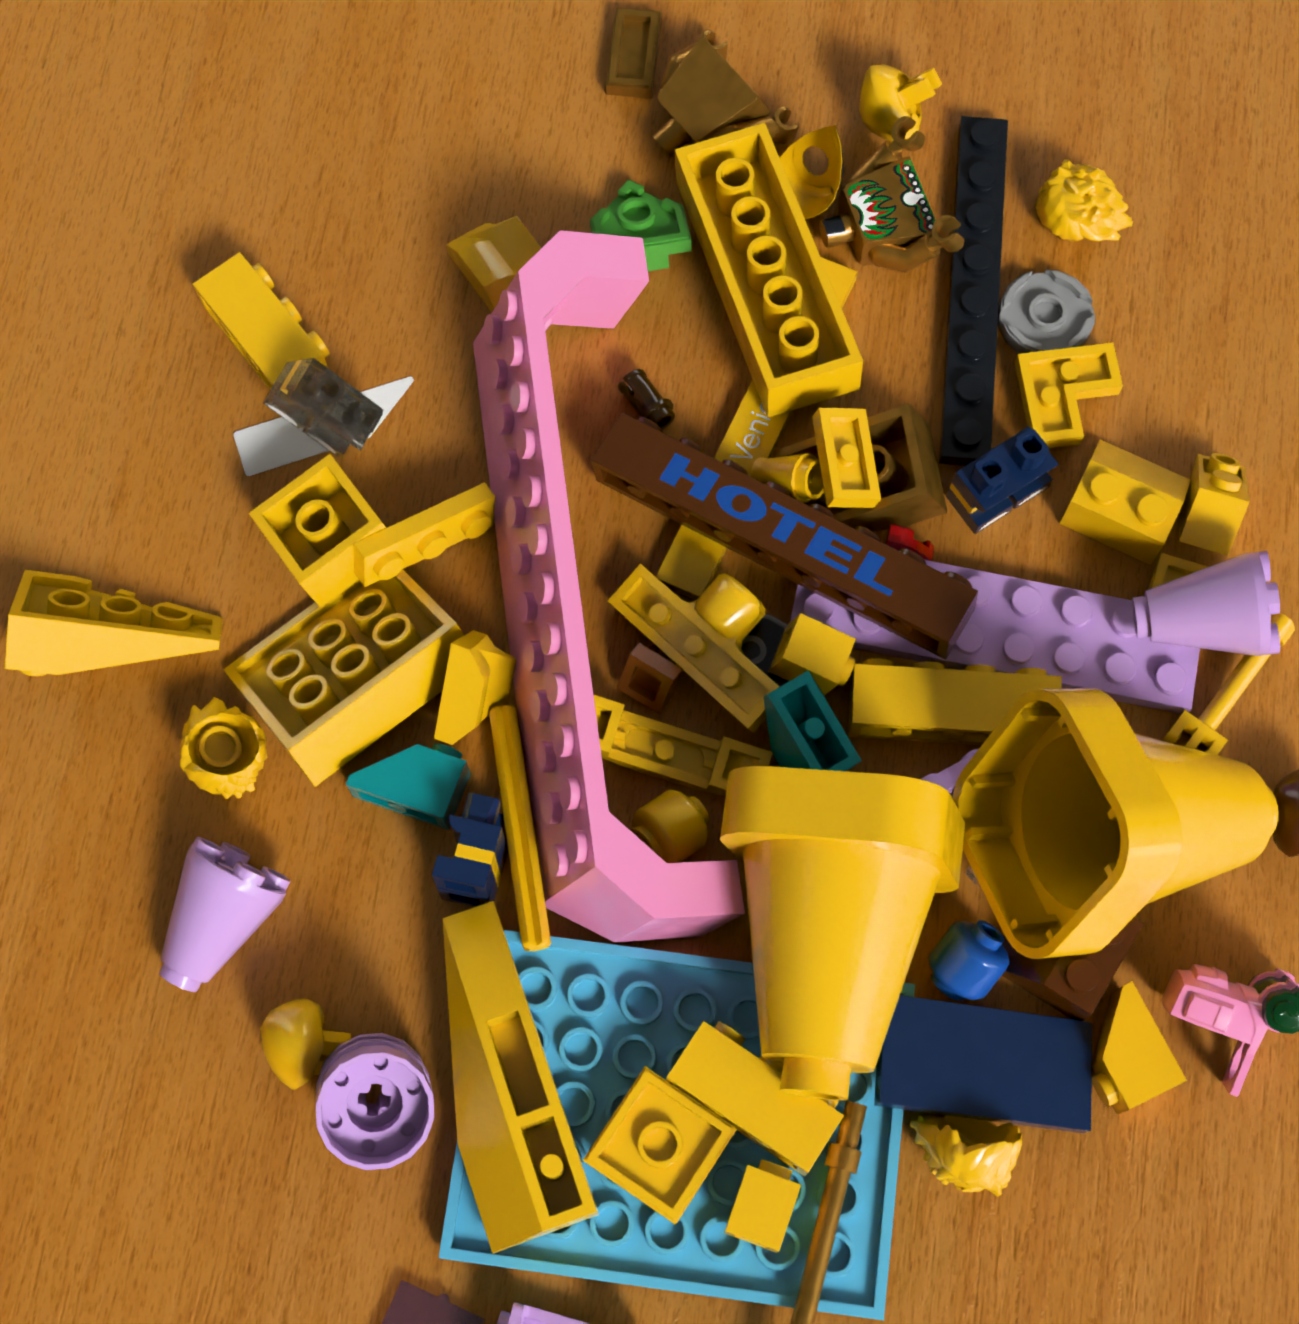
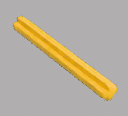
M513 705L495 706L490 710L489 717L521 943L525 951L544 950L550 947L551 938L517 711Z

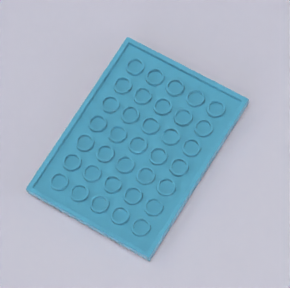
M504 930L599 1215L492 1254L459 1147L456 1144L438 1258L794 1308L829 1167L825 1166L824 1163L829 1143L835 1144L840 1123L805 1177L736 1131L676 1225L583 1161L644 1066L666 1080L667 1075L703 1021L712 1027H715L718 1021L728 1025L745 1038L742 1047L758 1058H761L753 963L550 936V947L531 952L523 949L520 932ZM904 983L900 995L914 997L915 984ZM875 1067L874 1072L851 1073L848 1100H838V1104L835 1107L836 1110L843 1114L845 1102L851 1101L867 1106L857 1146V1150L862 1152L857 1174L851 1173L817 1311L884 1321L903 1109L874 1106ZM761 1159L792 1170L790 1181L801 1184L780 1251L777 1253L724 1233L747 1165L758 1168Z

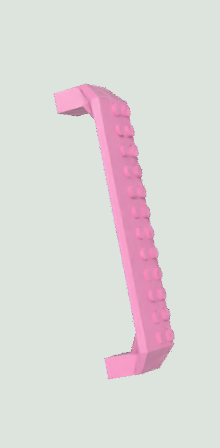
M560 230L517 272L507 290L501 292L498 304L493 312L486 316L484 326L473 342L490 490L495 495L494 524L510 655L516 658L513 682L545 905L547 909L612 942L702 937L745 914L737 860L666 863L614 817L608 809L545 333L551 324L614 329L649 282L643 238Z

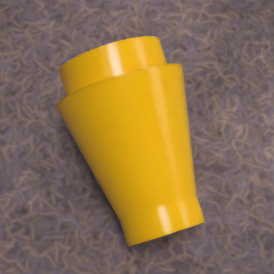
M811 453L773 458L759 457L752 466V478L764 484L768 481L775 482L786 488L791 493L792 498L802 503H807L811 499H818L824 493L820 462Z

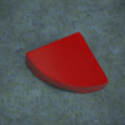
M896 524L890 525L885 542L886 545L898 551L902 548L911 550L920 555L924 560L933 561L934 546L929 540L922 544L913 539V530Z

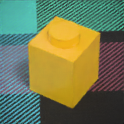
M800 613L786 626L768 672L791 681L809 670L823 696H825L837 685L844 686L849 679L856 661L855 658L850 656L856 639Z
M762 1159L758 1168L747 1165L724 1233L772 1252H779L801 1188V1184L790 1181L793 1171Z

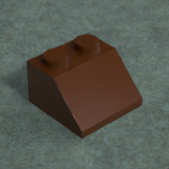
M1133 917L1107 946L1096 953L1043 959H1031L1021 955L1011 946L1004 935L1002 945L1008 952L1010 963L1002 976L1072 1020L1083 1021L1092 1015L1144 923Z

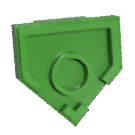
M629 179L618 190L617 198L606 209H600L590 219L591 233L643 238L648 271L669 268V255L692 251V240L683 205L669 198L661 200L644 192V186Z

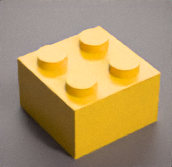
M328 454L249 512L251 518L295 579L319 607H322L358 580L354 573L353 543L386 528L331 454Z

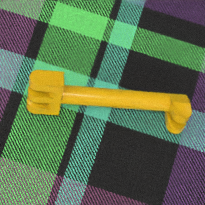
M1282 613L1272 614L1271 623L1277 624L1280 648H1282L1295 631L1294 623ZM1245 654L1199 718L1184 710L1162 740L1174 744L1184 730L1191 735L1184 747L1196 749L1201 742L1208 747L1204 752L1218 755L1228 740L1215 730L1270 655L1255 656Z

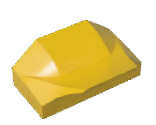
M518 216L496 224L485 223L446 244L449 256L491 312H493L498 304L501 292L507 290L517 272L541 249Z
M473 630L451 643L434 735L436 740L453 745L488 717L493 707L508 704L516 658L494 646L487 634Z

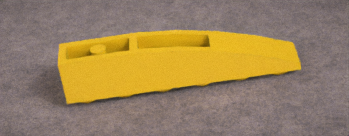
M491 901L442 919L457 1144L492 1254L592 1218L599 1215L495 903Z

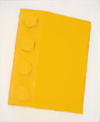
M402 569L395 577L388 580H379L366 587L358 579L322 607H319L314 602L223 670L287 753L316 787L442 692L451 643L464 636L458 624Z

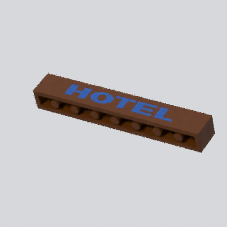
M621 412L591 459L596 481L945 660L975 610L978 590L972 588L971 583L963 576L950 571L942 573L926 565V561L917 553L904 548L898 551L882 543L881 539L871 530L862 526L852 528L836 520L835 515L827 508L814 503L808 506L792 498L791 493L783 486L771 481L764 484L750 477L747 471L739 464L731 460L720 462L706 455L705 451L695 442L686 438H681L678 441L663 433L656 423L645 417L635 419Z

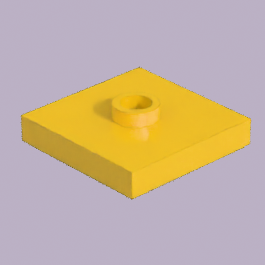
M644 1066L583 1161L676 1225L737 1131V1128Z

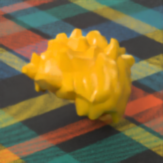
M1065 159L1061 166L1051 172V176L1039 189V197L1035 206L1037 216L1040 218L1041 224L1048 228L1052 234L1059 236L1061 240L1074 242L1085 238L1090 241L1099 242L1102 240L1119 241L1121 236L1117 231L1132 227L1133 225L1132 218L1124 213L1128 209V204L1122 200L1123 196L1115 188L1113 180L1106 175L1104 170L1087 164L1074 165L1070 160Z
M213 697L211 702L202 710L196 705L192 706L188 721L184 724L183 738L179 745V764L188 779L193 781L198 788L211 794H222L225 799H228L231 795L241 798L245 790L249 792L254 791V782H256L258 772L263 769L264 761L268 758L265 733L254 719V716L240 712V709L236 706L227 709L224 701Z
M929 1114L918 1115L917 1121H911L910 1127L916 1130L914 1142L922 1145L926 1151L923 1156L924 1161H929L927 1165L930 1167V1172L934 1175L936 1174V1178L942 1184L954 1183V1187L963 1192H981L987 1189L997 1197L1002 1194V1189L1008 1186V1182L1011 1179V1171L1016 1165V1160L1022 1146V1132H1020L1017 1125L1006 1123L997 1126L986 1120L948 1115L940 1117Z

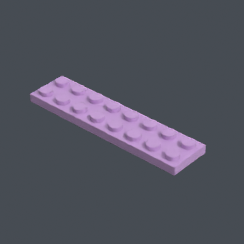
M925 560L926 565L942 573L950 571L963 576L971 583L972 588L978 590L975 610L945 660L800 585L797 586L790 622L802 613L855 638L853 649L918 662H938L943 664L944 667L965 670L967 666L978 664L992 666L996 669V672L1016 673L1017 670L1022 668H1040L1046 670L1047 675L1062 676V689L1095 688L1107 693L1114 701L1182 714L1184 710L1190 712L1192 709L1200 648L1151 642L1149 637L1137 638L1134 627L1132 600Z

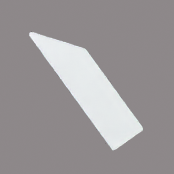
M406 377L351 395L373 412L359 439L354 442L319 418L320 414L314 415L308 409L287 415L297 426L284 417H280L234 432L233 436L245 474L252 476L330 451L307 433L319 438L332 449L370 438L413 383V377ZM343 397L332 401L324 417L355 438L368 413L348 398ZM320 405L312 408L317 411Z

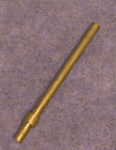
M845 1102L844 1117L840 1122L835 1144L829 1143L824 1163L825 1166L829 1167L790 1324H814L850 1175L851 1173L857 1174L862 1152L857 1150L867 1106L859 1103Z

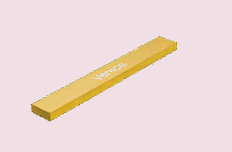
M821 257L841 308H843L856 281L858 271ZM752 379L714 459L720 462L731 460L742 466L751 477L752 466L757 458H771L793 410L767 418ZM681 525L656 577L672 591L692 600H697L710 585L727 548Z

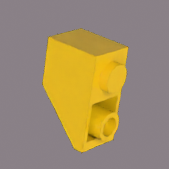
M1213 453L1211 457L1197 454L1178 523L1179 542L1223 555H1229L1250 502L1246 467L1240 466V462L1237 459L1221 453Z

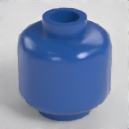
M979 920L976 924L968 921L954 922L928 957L930 969L932 970L931 980L935 986L946 996L956 1001L983 999L1003 975L1010 963L1008 952L1002 945L1004 942L1003 935L993 925Z

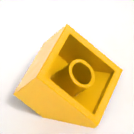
M1100 439L1059 524L1151 565L1164 546L1180 512L1190 479Z

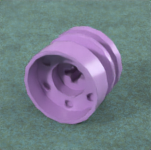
M384 1033L361 1034L339 1044L324 1061L316 1082V1124L326 1148L343 1163L364 1170L391 1168L411 1158L427 1140L434 1121L433 1091L429 1073L420 1054L404 1040ZM371 1084L381 1085L382 1094L377 1097L376 1103L366 1102L365 1093L369 1092Z

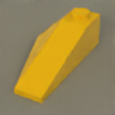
M25 570L8 614L5 669L18 670L29 676L62 675L219 650L223 617L170 602L158 603L152 607L141 604L135 599L136 593L119 589L115 592V596L91 590L92 580L71 575Z

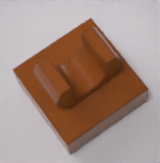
M639 643L629 654L617 689L660 714L669 703L683 669L674 661L672 663L658 654L660 648L656 645L647 648Z

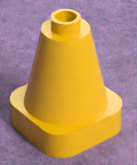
M1095 688L1035 689L1023 694L964 767L957 779L953 792V800L965 821L963 851L1006 939L1018 953L1031 959L1092 954L1102 950L1146 904L1254 861L1264 851L1278 822L1276 798L1261 776L1251 766L1241 761L1135 734L1114 699L1107 693Z
M773 766L740 767L729 772L720 841L744 864L761 1056L771 1061L783 1063L780 1091L817 1099L848 1100L851 1073L874 1072L934 894L952 892L959 888L965 821L949 791L945 788L921 779L878 773Z

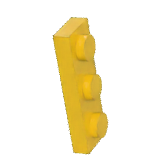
M484 482L353 543L354 573L363 586L366 587L379 580L391 579L398 575L402 569L423 559L435 558L444 552L446 548L467 538L474 539L481 536L488 528L494 526L495 495Z

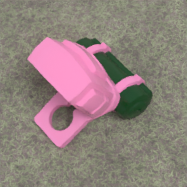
M1192 964L1189 970L1175 969L1161 999L1163 1007L1169 1014L1238 1040L1222 1081L1227 1092L1236 1097L1240 1094L1255 1053L1267 1029L1278 1033L1294 1034L1299 1032V983L1295 982V977L1289 971L1286 972L1277 967L1275 971H1266L1255 975L1247 986L1238 982H1228L1226 972L1213 966L1207 967Z

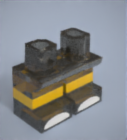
M315 358L287 362L263 404L295 427L304 428L302 432L336 456L345 454L350 444L361 451L370 433L374 431L383 415L381 407Z

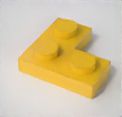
M1113 342L1017 354L1014 362L1027 427L1029 426L1036 430L1049 448L1081 444L1084 433L1077 404L1078 399L1119 395L1123 387Z

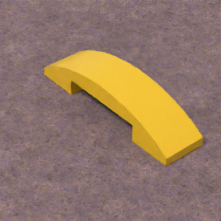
M594 695L601 756L603 759L658 779L725 797L730 771L740 767L769 766L773 754L771 751L728 737H723L722 741L703 736L624 710L625 704Z

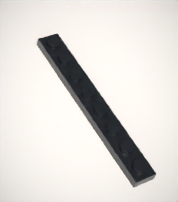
M961 116L959 125L954 217L961 223V226L953 230V233H959L964 238V245L958 252L951 253L939 464L966 466L991 450L1008 120Z

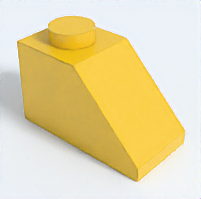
M1133 981L1123 985L1111 994L1092 1060V1068L1096 1074L1092 1077L1093 1086L1104 1105L1107 1107L1113 1105L1117 1115L1187 1081Z

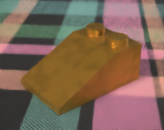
M909 403L867 418L881 500L874 508L827 507L825 493L818 499H811L809 502L804 503L808 506L813 503L821 505L830 510L835 515L836 520L852 528L862 526L872 532L889 530L890 525L893 524L906 527L948 513L930 425ZM815 436L773 451L774 457L811 453L819 459Z

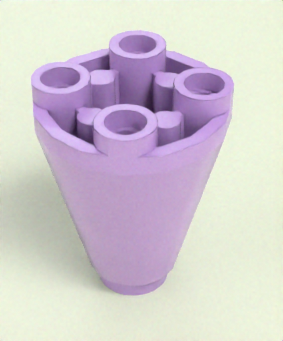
M1268 552L1244 553L1146 590L1144 596L1132 597L1136 637H1149L1151 642L1255 656L1279 654V631L1277 624L1271 623V615L1280 613V598L1277 583H1266L1271 580Z
M196 837L186 853L162 950L161 961L163 965L159 975L179 988L190 992H197L202 982H209L281 904L291 880L269 867L263 866L260 871L249 865L248 861L251 855L235 845L222 842L221 846H218L207 839Z

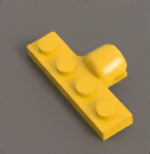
M640 563L609 598L608 602L754 733L766 720L763 697L780 687L749 660L741 650L744 638L765 616L766 609L763 603L737 579L726 573L719 574L697 600L688 603L678 597Z

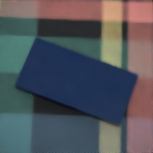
M900 995L876 1064L874 1106L1087 1133L1091 1131L1093 1022Z

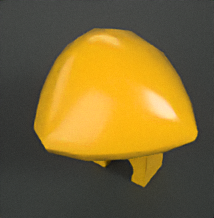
M886 64L870 66L863 79L859 101L862 122L867 128L879 137L892 142L894 141L891 135L893 124L897 119L909 116L916 121V124L906 133L905 139L910 138L914 132L918 131L922 119L921 102L933 97L935 94L934 89L942 85L934 67L909 78L906 73Z
M305 998L289 1001L271 1010L260 1028L261 1047L272 1071L282 1083L292 1090H296L306 1084L313 1075H319L324 1061L339 1044L351 1039V1033L323 1030V1008L318 1003Z

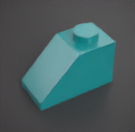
M809 670L763 697L771 752H773V756L780 767L847 771L862 761Z
M434 743L432 749L416 744L350 774L346 786L354 798L449 830L451 826L449 814L455 816L471 773L466 760L461 759L463 754L458 750L439 743Z

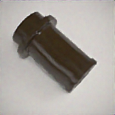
M636 369L628 373L623 378L625 382L618 384V389L625 395L640 417L653 421L662 430L672 423L675 418V413L672 411L673 403L670 399L662 398L647 378L643 369Z

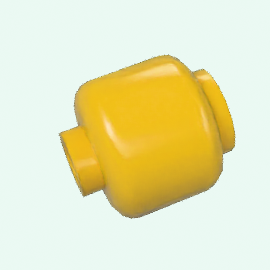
M667 790L634 813L632 820L633 829L630 831L666 863H680L706 844L708 837L706 823L709 821V816L705 806L698 798L694 796L688 797L680 791Z

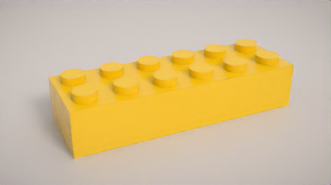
M761 123L674 149L676 184L767 418L860 390L863 367L862 356L766 124Z

